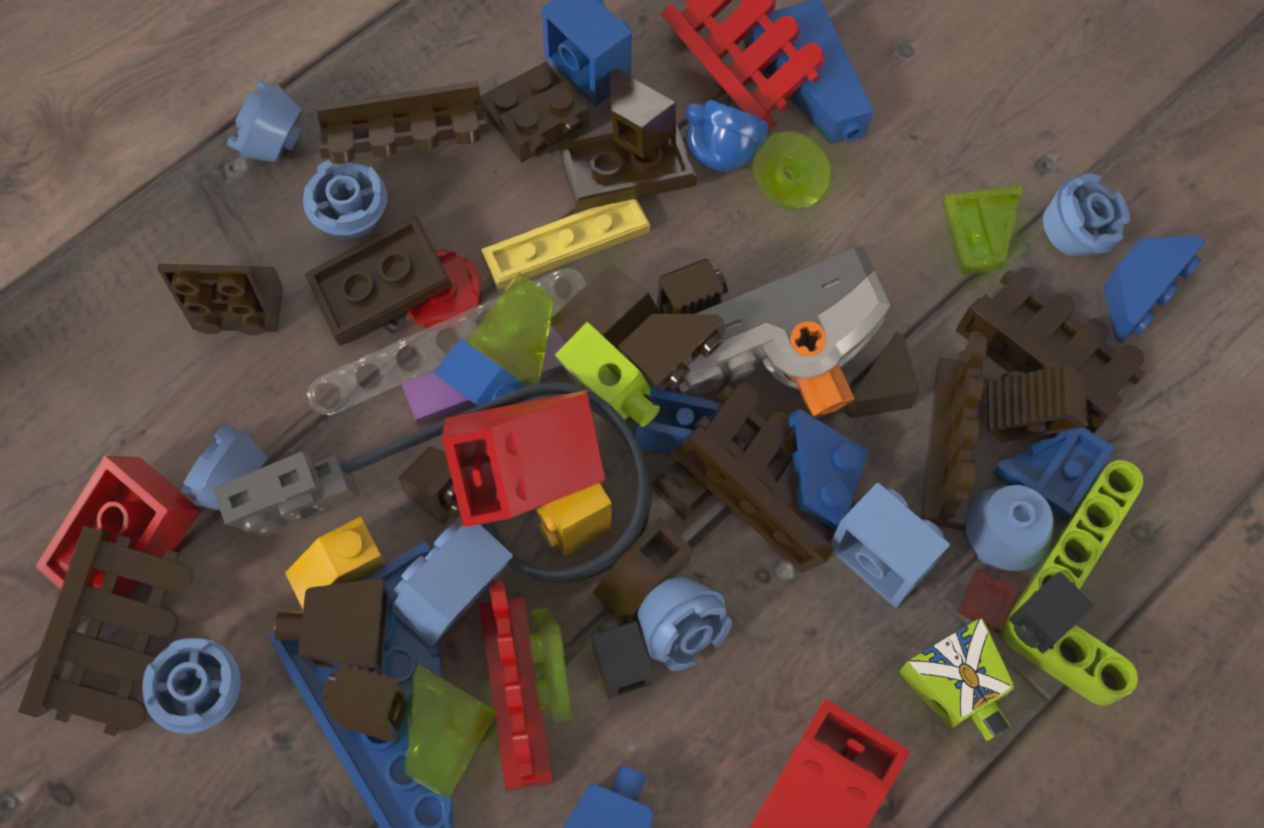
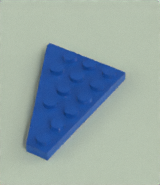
M426 541L363 579H384L389 590L382 674L386 673L389 679L395 676L410 701L395 743L340 727L331 714L325 710L327 702L322 700L324 687L329 675L332 672L338 673V671L306 664L299 656V641L276 640L274 634L268 638L380 828H455L439 640L430 648L390 611L398 597L393 590L403 579L401 577L402 574L419 556L422 555L426 558L431 550Z

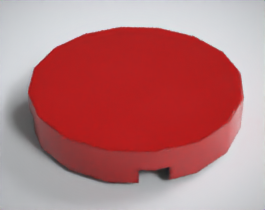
M446 249L435 250L453 286L405 311V314L417 325L431 330L453 329L466 323L477 312L482 299L481 277L473 262L466 257L464 259L461 256H457L456 252Z

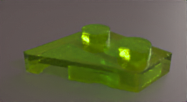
M1021 185L944 196L941 204L961 275L1002 269L1006 261L1010 245L1009 239L1016 220L1015 214L1018 202L1023 191Z
M517 273L466 343L500 365L526 386L539 384L554 299L524 275Z
M549 608L531 611L534 634H529L533 663L539 662L542 680L535 681L539 709H547L553 723L572 720L560 625Z
M418 664L411 678L413 689L411 711L409 712L408 720L409 745L406 751L405 775L443 798L448 799L497 711Z

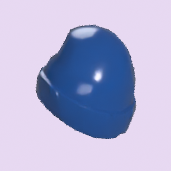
M708 100L705 105L700 103L690 104L686 110V117L690 123L686 137L689 150L695 159L709 170L722 173L731 172L750 164L763 147L769 132L768 124L757 116L712 100Z

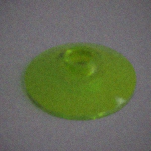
M781 131L772 134L758 147L753 158V174L759 189L769 200L777 205L790 209L807 208L817 203L828 191L832 178L829 158L824 149L814 139L803 133ZM782 171L791 173L793 180L788 179Z

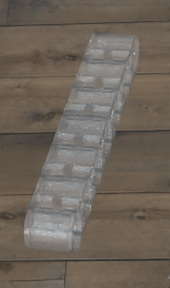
M570 268L559 269L317 377L308 387V402L313 410L320 414H337L436 369L448 354L441 351L436 343L437 335L442 329L453 330L458 340L462 339L476 350L555 315L586 286L585 279L581 273ZM559 277H565L572 284V295L567 300H562L555 293L554 284ZM521 294L529 295L535 303L534 312L528 318L519 315L516 311V299ZM482 311H488L496 318V329L490 335H484L477 329L476 319ZM404 346L413 347L419 354V363L411 371H404L397 365L396 355L399 349ZM364 364H372L378 369L380 374L378 384L371 389H363L356 382V371ZM331 382L338 387L340 398L334 406L322 407L315 401L314 393L317 386L321 383Z

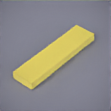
M632 199L590 208L481 249L482 256L499 290L649 233L650 224L638 200Z

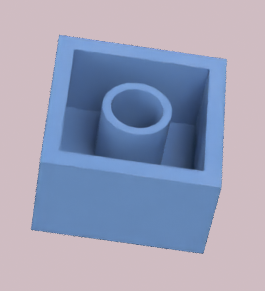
M878 482L841 520L830 544L834 548L832 553L894 608H897L929 574L950 545L944 539L942 531L934 523L926 519L921 520L908 508L906 500L893 489L886 490Z
M452 523L434 542L435 547L426 558L422 555L419 556L401 576L403 579L393 590L398 597L390 611L430 648L491 586V581L498 577L514 556L480 524L469 527L462 525L458 528Z

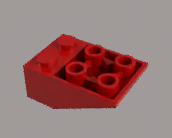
M587 390L445 418L442 441L464 527L513 518L605 481Z
M825 698L749 828H867L888 794L911 750Z

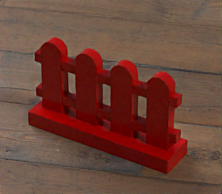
M684 0L689 6L682 12L671 3L660 15L744 112L764 120L769 126V132L777 125L769 114L776 108L783 112L789 106L785 100L808 79L814 84L820 78L816 71L825 62L824 52L817 44L813 43L803 46L799 51L792 45L800 35V26L791 16H783L775 23L768 18L776 7V0H739L742 4L720 25L714 18L733 0ZM760 24L766 31L742 52L737 45ZM707 26L711 33L703 39L699 32ZM730 52L735 60L727 66L722 59ZM782 52H785L790 59L770 78L766 79L761 72ZM754 80L759 88L751 94L746 86Z
M503 579L491 581L490 588L492 602L478 605L506 792L553 784L554 782L524 596L507 599Z

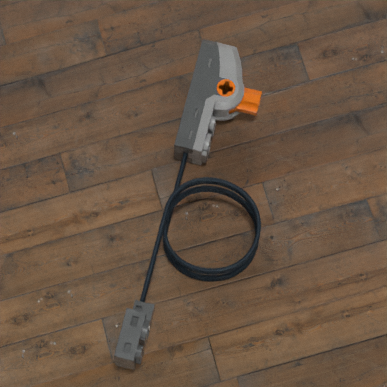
M864 247L852 248L697 313L718 314L724 320L725 332L721 335L724 341L709 357L704 358L700 355L688 366L691 373L677 387L679 394L693 397L704 395L721 387L724 378L730 376L732 381L742 379L755 372V365L763 363L774 380L787 388L800 390L808 411L814 418L826 416L852 403L854 396L841 367L853 359L868 344L884 323V315L891 306ZM557 382L534 384L458 415L585 391L586 389L576 385ZM587 390L591 411L611 423L631 448L638 474L637 504L633 518L622 537L606 552L588 562L561 569L534 567L522 562L515 555L508 562V564L516 569L545 581L560 583L580 581L611 569L625 550L643 534L649 518L651 506L650 478L639 445L621 415L603 398ZM445 420L348 461L334 454L312 463L310 455L301 451L213 488L224 523L242 529L245 532L259 533L260 537H267L287 528L286 522L289 520L303 522L332 510L333 506L360 496L352 472L442 435ZM493 522L480 524L511 552L500 538Z

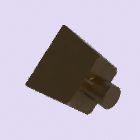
M384 579L361 580L306 589L303 612H277L274 625L275 639L299 641V656L310 666L339 671L340 665L348 662L350 667L357 665L360 670L367 668L370 673L376 670L379 676L382 675L389 603V590Z

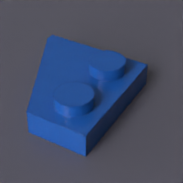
M798 409L789 416V426L796 430L798 448L796 452L792 453L794 471L798 476V485L796 487L798 509L836 530L841 520L849 513L868 450L801 409Z
M1086 428L1062 431L1051 439H1044L1030 446L1027 451L1011 459L1006 458L1000 461L993 473L1012 485H1022L1037 491L1045 498L1053 512L1067 520L1115 447Z

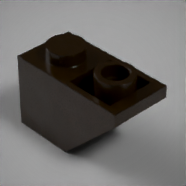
M616 68L610 72L614 142L644 159L676 134L675 101Z
M651 314L619 345L621 354L643 374L645 380L660 394L667 386L671 390L678 387L691 373L688 366L700 355L707 358L720 347L724 341L721 335L725 332V323L718 314Z
M429 445L398 478L403 492L440 524L444 525L451 516L457 518L461 514L446 453Z
M659 517L625 550L592 594L618 620H624L626 625L638 613L642 602L653 589L664 581L675 577L689 563L693 549Z

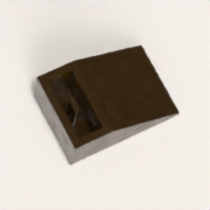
M158 264V272L193 330L205 334H218L221 331H240L247 335L278 332L283 285L275 267Z

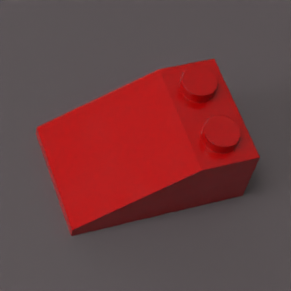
M105 455L35 567L61 590L83 526H96L112 531L109 542L113 543L117 542L119 535L132 538L129 548L164 558L166 550L173 551L179 545L201 509L194 505L192 501L141 457ZM98 569L93 587H101L105 571ZM119 576L114 593L128 596L141 582Z

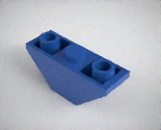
M1200 236L1142 238L1137 242L1104 285L1114 338L1122 343L1132 331L1138 335L1143 332L1156 316L1149 311L1153 305L1157 303L1163 307L1179 288L1173 283L1178 275L1186 280L1202 259L1196 253L1206 240Z

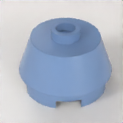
M259 79L256 91L260 92V94L257 95L250 91L235 120V123H237L236 127L239 128L237 132L239 134L238 138L231 135L228 138L227 146L241 153L240 157L276 163L285 148L292 151L302 132V129L297 127L302 109L278 84L272 86Z
M327 160L318 165V173L314 175L304 188L303 207L308 219L317 228L340 241H357L370 235L376 229L387 204V189L382 178L371 166L367 167L358 163L333 164L330 160Z
M1088 173L1066 180L1062 183L1044 211L1043 225L1049 240L1059 251L1068 256L1077 257L1106 253L1113 250L1119 241L1125 237L1122 236L1123 227L1130 222L1127 204L1119 191L1111 194L1104 185L1099 183L1102 178L1100 175Z
M227 422L215 433L216 442L213 441L204 454L199 456L183 483L185 486L181 492L194 499V505L220 510L213 488L263 468L269 459L245 428L240 431Z
M1004 485L989 488L972 501L966 514L965 527L968 540L978 554V559L993 569L1009 572L1032 568L1046 558L1053 546L1055 529L1051 508L1041 494L1029 487Z
M686 576L673 577L658 585L647 595L638 611V621L650 657L656 661H662L671 671L685 670L698 664L693 656L703 651L710 643L717 649L728 635L732 625L731 618L726 614L724 597L720 593Z
M203 638L177 640L169 644L170 646L163 650L152 664L149 663L143 677L144 702L150 716L163 728L181 734L198 733L215 726L231 711L240 691V671L233 655L224 646L215 641Z

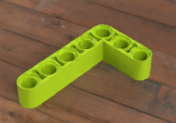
M1126 460L1111 462L1092 482L1054 541L1049 554L1040 563L1002 625V637L1012 650L1090 702L1099 706L1115 704L1131 694L1136 688L1138 682L1137 671L1127 658L1077 625H1074L1063 637L1042 654L1036 647L1031 648L1018 638L1014 631V625L1008 619L1042 587V583H1047L1059 571L1080 590L1142 489V473L1138 467ZM1109 480L1117 482L1122 487L1123 493L1115 491L1111 487ZM1087 514H1092L1099 518L1102 527L1093 525L1089 521ZM1065 548L1075 550L1081 559V563L1070 560L1065 553ZM1060 645H1066L1075 652L1076 663H1071L1062 656ZM1102 671L1110 673L1117 682L1116 691L1109 689L1103 683L1101 678Z

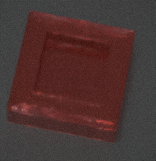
M977 570L973 574L956 613L972 621L982 618L988 629L999 633L1006 622L1019 590Z

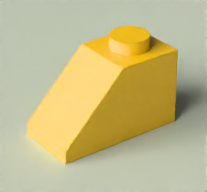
M360 516L319 537L285 574L303 609L306 589L316 586L361 581L384 567L385 563Z

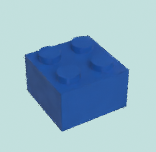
M552 0L542 7L544 57L596 107L611 96L610 72L616 68L631 77L632 31L629 25L622 18H616L605 7L602 0Z

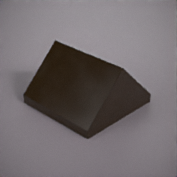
M610 263L547 322L566 343L588 322L621 353L619 345L651 314L661 313L649 292Z

